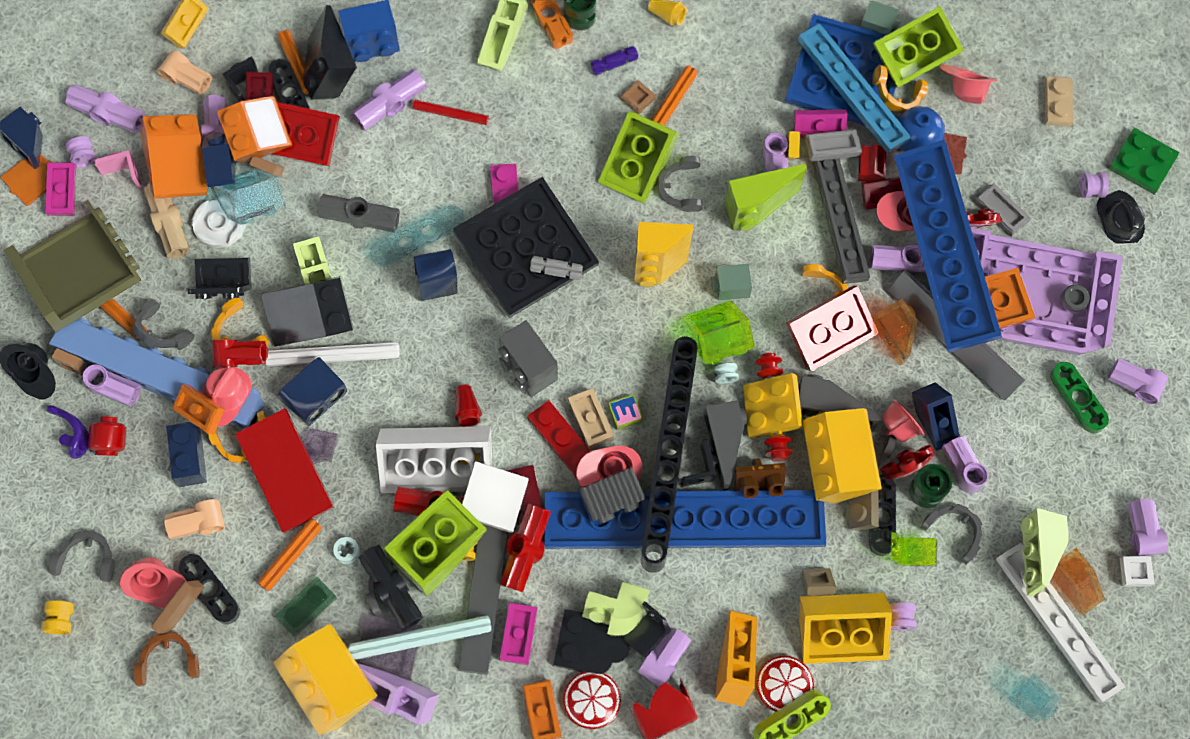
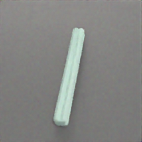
M482 616L350 643L348 650L354 660L487 633L491 631L490 618Z

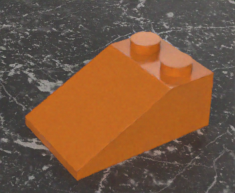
M196 114L142 116L141 140L154 199L207 195L202 142Z

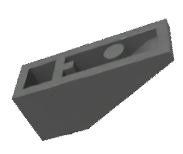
M816 374L802 376L798 389L801 415L813 417L824 412L865 408L867 409L870 428L875 429L881 416L832 381L823 379L822 376Z
M738 400L706 406L704 411L712 450L716 452L719 467L717 471L722 491H728L744 424H747L745 409H740Z

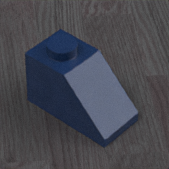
M20 106L0 121V136L36 170L39 167L40 153L42 151L43 134L39 127L41 122L34 113L30 112L28 114Z
M215 132L207 137H203L202 152L208 188L234 184L236 161L233 158L225 134Z
M934 382L912 392L916 414L936 451L942 449L943 445L951 440L960 437L952 395Z

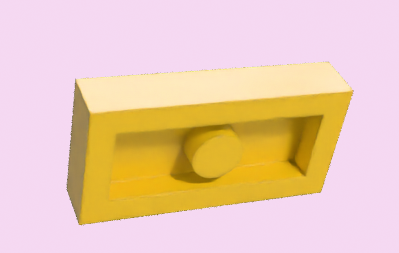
M180 0L161 34L178 48H185L209 8L200 0Z

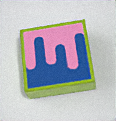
M634 395L608 403L617 430L643 422V417Z

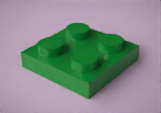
M1134 127L1109 170L1155 195L1180 152Z

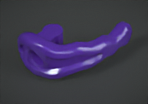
M52 405L47 406L46 411L67 420L74 430L73 436L61 435L59 438L60 444L69 447L68 455L71 459L82 457L89 448V432L86 427L71 413Z

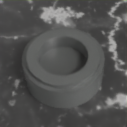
M1073 284L1062 292L1060 300L1062 306L1067 311L1080 312L1088 305L1090 295L1085 287Z

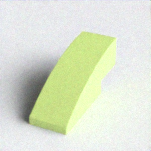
M526 0L499 1L496 13L492 15L477 61L478 64L502 71L528 8Z
M319 236L293 243L305 284L332 278Z

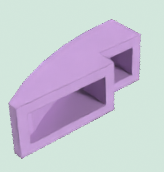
M358 664L378 695L369 705L388 715L396 713L418 726L431 720L439 694L388 672Z

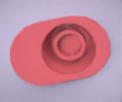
M940 65L942 71L953 75V90L956 96L964 102L983 103L991 82L998 81L996 78L982 76L957 66Z
M895 191L883 196L877 204L876 213L884 227L893 231H914L904 191Z
M231 366L214 370L208 376L201 393L225 409L217 427L227 425L237 416L251 391V380L243 370Z
M893 399V403L882 414V420L886 426L884 434L886 436L893 435L900 442L907 441L917 435L924 437L923 430L898 401Z
M612 446L587 453L580 460L577 466V479L580 486L584 487L627 468H633L639 481L643 463L635 450L627 446Z
M147 557L134 561L123 572L120 586L122 591L131 598L156 607L165 608L183 582L187 581L179 573L168 569L161 560Z

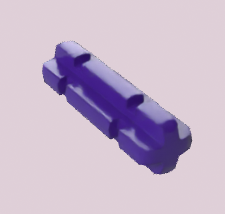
M634 46L625 48L624 52L619 50L602 57V60L596 59L591 61V70L594 75H600L606 69L610 71L627 64L626 61H629V63L636 61L639 58L638 51Z

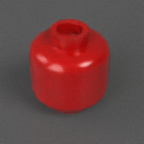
M100 416V422L90 424L88 447L95 451L94 455L118 456V452H122L125 449L127 427L122 423H117L118 417Z

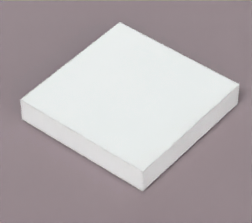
M475 461L462 505L482 524L512 533L529 478Z

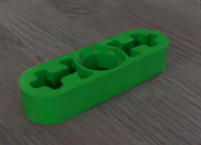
M1069 362L1058 363L1050 374L1052 383L1082 427L1089 433L1101 432L1109 422L1107 412L1076 367ZM1061 371L1069 373L1067 379L1059 377ZM1074 382H1076V385L1071 387L1070 390H1067V387L1070 384L1072 385ZM1075 391L1083 393L1086 397V402L1084 404L1076 403L1072 398V393ZM1091 404L1092 408L1083 413L1082 410ZM1092 416L1100 418L1098 424L1090 423L1089 420Z

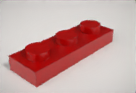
M548 400L530 413L527 418L577 479V466L580 460L591 450L550 400Z

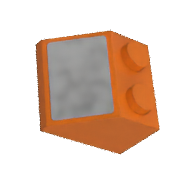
M274 96L241 101L217 111L235 161L246 164L251 162L254 156L262 158L292 146Z

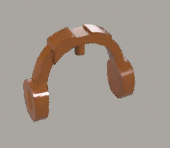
M177 633L158 634L148 640V644L141 653L139 662L134 664V679L138 687L146 685L149 654L161 643H163L164 649H169V642H176L182 645L187 654L190 678H199L198 655L193 654L190 645L183 639L182 635Z

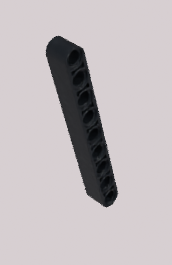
M688 336L678 338L674 343L640 558L642 567L650 573H657L664 568L668 552L698 351L696 341ZM687 351L690 353V355L684 356L681 355L679 352ZM684 375L687 377V379L680 380L677 379L675 376ZM680 399L684 403L674 404L671 400ZM674 423L680 426V428L670 429L667 425ZM671 448L674 449L676 453L673 455H668L663 450ZM661 474H669L672 476V479L665 481L659 476ZM663 499L666 500L669 503V505L665 507H660L655 503V501ZM659 525L662 526L665 529V531L662 533H655L651 530V527ZM650 552H656L661 556V558L658 560H650L647 557V554Z

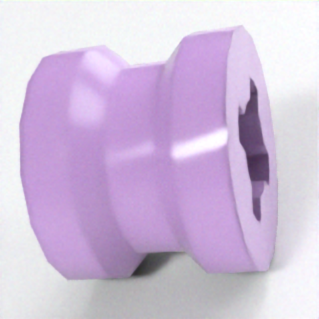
M75 137L70 139L65 145L67 152L71 154L70 163H75L76 168H83L95 163L94 160L97 159L95 151L92 150L93 144L89 137Z
M1090 172L1082 173L1079 184L1082 198H1090L1092 195H1096L1098 198L1107 196L1109 180L1106 172H1098L1096 175H1092Z
M889 604L892 611L891 630L909 631L917 628V622L913 616L916 612L915 604Z

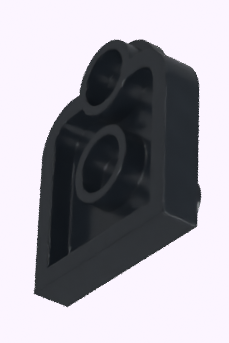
M565 609L553 667L577 672L603 674L610 670L612 663H620L627 658L629 645L624 641L622 635L607 634L608 624L594 622L591 619L582 617L583 612Z

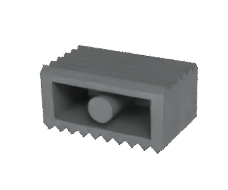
M627 468L578 489L590 520H598L599 524L615 518L613 513L624 509L625 513L641 507L639 502L645 500L633 468Z

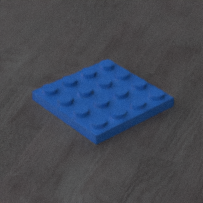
M813 14L808 29L820 23L882 100L877 86L873 85L872 79L878 65H885L873 43L887 35ZM802 47L785 103L809 110H846L847 121L865 126ZM887 71L886 89L893 97L896 85Z

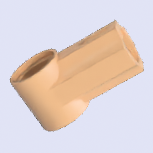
M175 50L170 52L157 69V73L164 80H171L170 83L173 85L179 83L198 95L205 93L212 81L209 73L192 65L184 55Z
M216 499L201 501L194 505L195 508L165 515L164 523L169 539L174 540L197 533L207 535L212 534L213 530H216V532L224 530L225 526L220 501Z

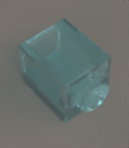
M1033 673L1023 680L1009 697V700L1031 719L1038 722L1044 718L1048 721L1056 713L1059 707L1055 704L1061 696Z

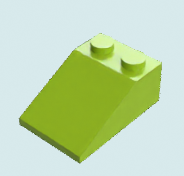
M941 6L873 43L897 88L964 51Z
M628 111L598 183L645 204L658 180L660 172L663 171L674 149L680 132L636 112Z
M806 163L730 180L724 204L733 231L753 229L798 193L807 170Z
M446 490L395 537L384 550L388 558L427 597L452 573L487 531V528Z

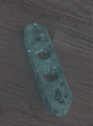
M447 206L377 241L370 248L373 263L379 267L389 266L454 233L453 228L464 222L463 211L457 206ZM452 214L456 217L457 222L448 221V215ZM439 219H441V224L443 223L444 229L442 230L440 227V223L437 221ZM427 225H432L437 230L435 234L426 236L422 233V229ZM403 237H410L413 239V244L410 247L403 248L399 245V241ZM393 242L396 250L398 251L397 253H394V250L391 247V243ZM382 249L386 252L387 257L382 258L378 256V250Z

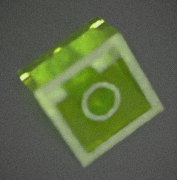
M732 300L682 316L689 336L698 345L697 356L705 365L719 363L722 359L733 355H743L747 350L755 348L750 320Z

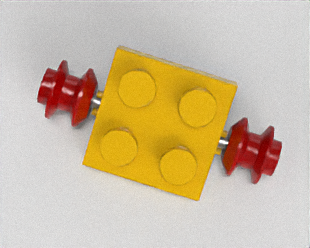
M764 353L755 361L756 365L761 366V370L757 371L756 375L764 380L743 385L748 437L756 439L771 435L764 441L765 445L770 446V451L766 452L765 456L771 458L774 462L787 460L788 456L793 454L791 449H787V444L792 440L783 435L782 432L803 428L797 375L793 373L782 375L783 369L777 367V364L782 362L781 357L776 356L775 353Z

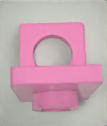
M129 150L120 153H110L106 157L94 160L101 175L129 168L137 188H142L135 160Z

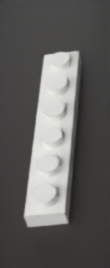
M1019 543L999 556L996 561L1099 704L1125 688L1124 684L1050 582L1047 587L1034 596H1027L1026 584L1024 582L1023 545Z

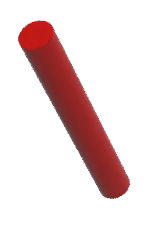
M416 99L413 102L412 108L414 110L486 126L488 124L489 115Z

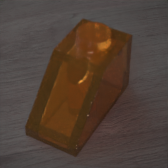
M901 299L879 311L873 317L878 335L900 366L905 364L911 355L917 325L915 311Z
M1077 548L1060 559L1052 579L1081 615L1084 616L1105 600L1096 571Z

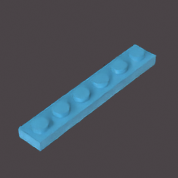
M820 23L799 35L798 42L888 154L905 145L910 140L911 136Z

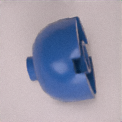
M916 106L909 108L899 116L898 121L911 138L898 150L901 149L905 152L944 140L945 124L942 117L935 110L925 106Z

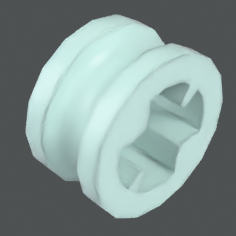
M724 363L714 367V373L717 374L715 382L725 384L738 381L740 378L739 374L736 373L738 365L735 363Z
M343 537L336 541L333 552L339 562L351 564L358 559L360 548L351 537ZM348 544H351V549L354 550L353 554H347L346 557H342L343 553L339 551L340 548H346Z

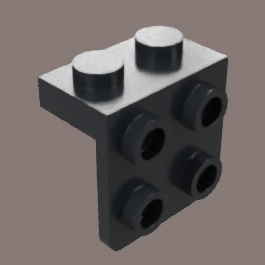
M250 257L194 259L196 286L188 288L187 291L188 294H195V299H210L221 293L223 298H239V296H244L245 291L251 290Z

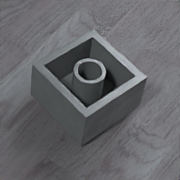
M527 320L499 337L500 348H498V351L501 355L499 358L500 363L507 372L512 370L517 377L514 381L522 393L527 391L530 397H533L558 380V362Z

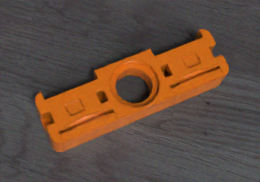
M530 0L539 23L546 30L552 42V47L558 49L572 43L573 33L555 0ZM548 8L552 9L555 14L551 17H545L541 12Z

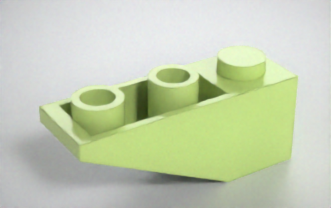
M1038 508L1022 519L1021 532L1023 534L1022 555L1025 564L1024 582L1026 584V594L1030 597L1048 586L1069 542L1067 516Z

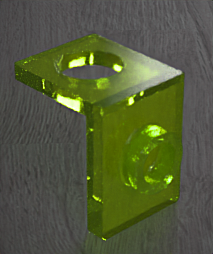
M892 532L891 561L898 566L936 567L937 539L903 538L898 533Z

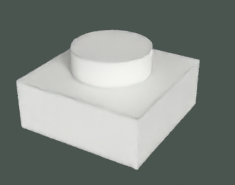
M1123 556L1119 559L1123 587H1151L1154 585L1151 556Z

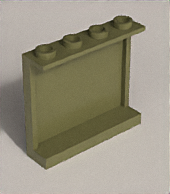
M89 200L85 203L91 211L90 214L21 255L14 245L4 250L42 315L55 332H58L142 281L136 270L140 269L139 265L132 255L125 256L129 250L121 238L115 241L114 238L118 234L110 222L106 225L104 224L108 219L100 207L94 209Z

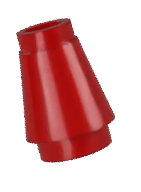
M467 384L460 385L456 388L455 419L462 427L475 426L480 422V417L482 416L481 409L472 387Z

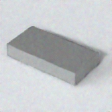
M856 130L809 134L805 137L810 162L857 157L862 153Z
M995 183L990 185L974 200L982 209H993L995 213H1000L1003 221L997 224L1011 237L1031 219Z

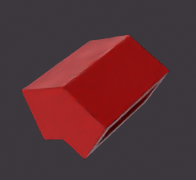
M877 144L861 146L862 153L859 156L858 181L868 182L885 179L887 159L885 149Z

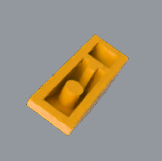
M731 610L728 614L717 672L715 696L717 701L743 707L754 690L757 617Z

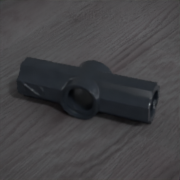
M372 546L365 550L358 557L360 563L373 581L372 586L384 606H388L401 630L404 631L418 624L423 619L422 613L408 593L410 590L397 569L394 570L381 546Z

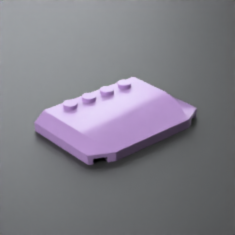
M971 227L984 275L989 276L1018 268L1036 317L1032 321L1000 329L1002 338L997 340L1075 355L1089 353L1110 346L1123 256L1099 251L1091 254L991 235V231ZM1073 284L1085 287L1090 295L1088 305L1080 312H1069L1061 304L1060 297L1062 292Z

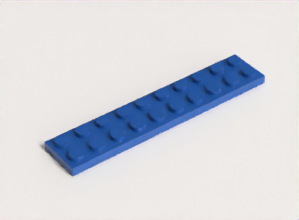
M768 490L758 491V495L755 498L745 499L740 491L676 492L668 548L825 547L827 545L824 502L816 500L814 490H784L782 496L774 497L769 494ZM642 491L645 500L639 502L641 507L625 513L624 509L613 513L615 518L599 524L598 520H590L579 492H545V509L551 511L545 528V549H642L651 491ZM663 499L655 501V503L660 507H665L669 505V503ZM659 525L651 527V530L655 533H662L665 531V529Z

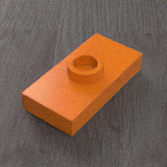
M182 384L172 408L208 434H215L225 410L188 384Z
M551 679L522 685L532 739H562Z

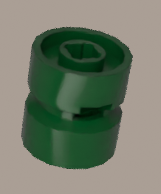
M564 0V17L570 28L583 31L593 26L596 21V0Z
M925 465L918 471L909 485L910 498L922 508L936 507L949 494L952 488L953 480L951 474L941 465Z

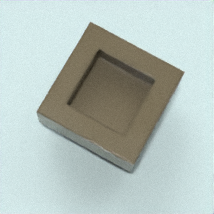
M830 568L802 569L801 578L807 596L835 595L836 584Z

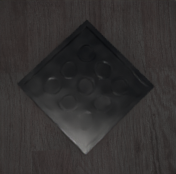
M543 176L453 228L455 236L509 318L575 280L570 279V276L567 275L564 278L544 274L545 271H541V273L531 271L530 264L533 256L543 257V260L549 258L568 262V265H572V263L580 264L583 266L582 275L599 265L598 259Z

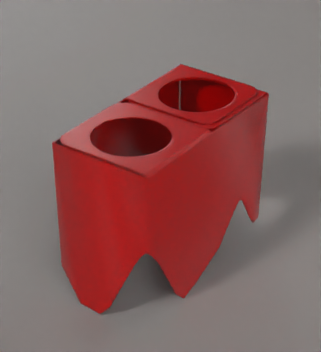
M681 676L679 687L681 692L664 682L652 696L649 710L637 702L633 704V712L631 711L643 739H658L698 719Z

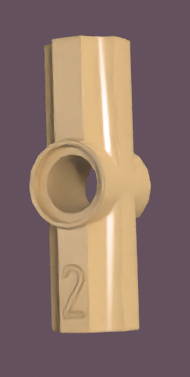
M148 183L144 191L152 211L150 216L158 235L161 237L168 258L178 259L186 256L191 250L182 228L184 223L180 219L181 215L176 204L173 203L172 197L154 199L151 183Z

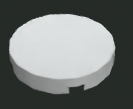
M221 197L215 198L216 200L210 202L209 200L203 202L195 210L192 218L193 231L198 240L204 245L213 248L227 247L235 243L242 236L245 229V216L240 206L230 199Z

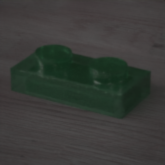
M316 577L284 606L275 617L295 638L329 607L337 597Z

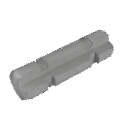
M533 256L530 270L538 273L545 271L544 274L564 278L567 275L570 276V279L580 280L583 266L575 263L568 265V262L549 258L543 260V257Z

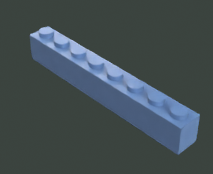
M79 318L58 332H55L49 343L54 350L58 348L77 356L88 366L101 365L107 371L136 382L143 389L172 401H176L182 384L191 385L201 392L208 376L211 374V372L197 366L194 369L187 366V363L178 357L172 356L171 359L162 356L163 353L156 348L148 347L145 349L140 347L137 341L129 337L118 338L114 336V332L105 327L94 328L90 322L83 318ZM251 388L249 396L237 416L228 424L242 430L255 424L258 419L257 412L262 411L265 405L257 390Z

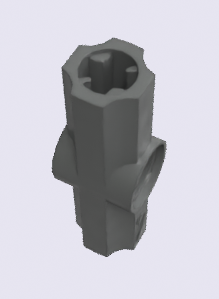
M322 194L318 202L317 215L319 218L349 223L355 228L369 227L395 233L399 224L400 210L368 203L362 197L347 199ZM356 211H364L362 215H353Z

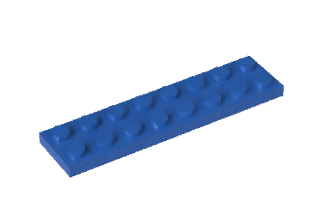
M946 140L895 154L894 159L948 353L1001 339L1002 334Z

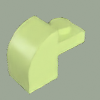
M622 582L617 599L589 591L582 617L591 619L594 622L608 624L607 634L609 635L628 634L642 619L644 613L642 603L644 601L647 602L650 590Z

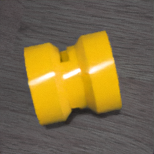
M46 601L44 604L46 619L42 622L41 632L48 634H71L72 624L70 623V616L74 613L75 605L65 601Z

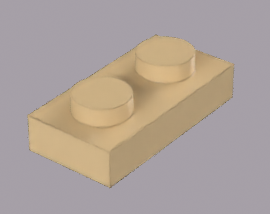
M1046 77V125L1065 127L1073 125L1072 78Z
M593 388L568 397V403L589 449L614 439V434Z

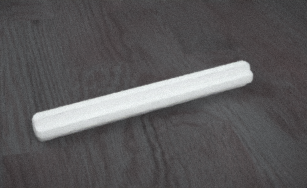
M397 342L270 350L268 351L266 366L310 364L318 357L325 363L393 359L399 357L400 348Z

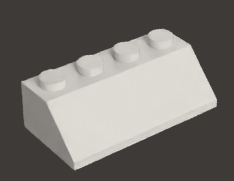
M491 426L380 429L376 442L381 493H396L398 487L427 492H445L446 490L449 492H465L474 465L475 453H482L478 461L479 463L492 467ZM458 460H465V461H467L469 464H468V465H465V464L459 463Z

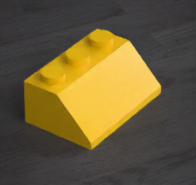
M638 222L634 283H640L643 287H654L656 284L661 285L686 264L689 257L693 224Z
M867 409L824 412L802 420L816 500L835 504L882 489Z
M885 593L800 596L799 626L803 663L889 660L892 611Z
M332 624L326 625L295 643L273 662L319 736L342 727L378 696Z

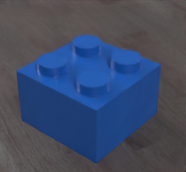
M389 0L338 10L345 40L354 62H366L370 58L377 56L388 57L400 51Z

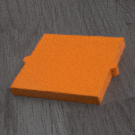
M40 153V163L36 170L23 159L0 178L11 189V194H16L28 206L46 192L47 163H52V161H47Z

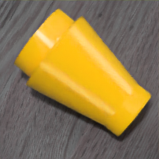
M650 0L648 11L653 12L673 26L675 24H682L687 13V7L680 1Z

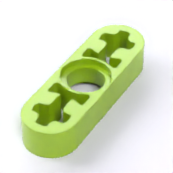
M810 690L759 722L753 729L752 737L753 739H766L765 734L769 732V738L767 739H791L824 718L830 711L831 702L820 690ZM792 714H797L796 722L791 726H786L787 718Z

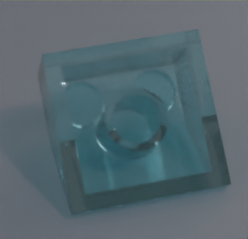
M258 168L236 175L234 184L211 187L226 217L238 224L250 223L254 220L253 217L259 215H273L278 212L277 209L285 207L278 177Z

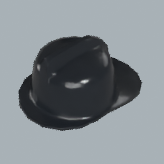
M1121 190L1107 194L1104 198H1098L1096 204L1097 212L1107 237L1116 244L1138 243L1145 232V216L1135 199L1127 192Z
M22 342L21 344H9L2 348L0 351L1 367L27 395L39 400H45L52 396L55 391L56 382L53 373L48 367L47 354L41 347L33 343Z

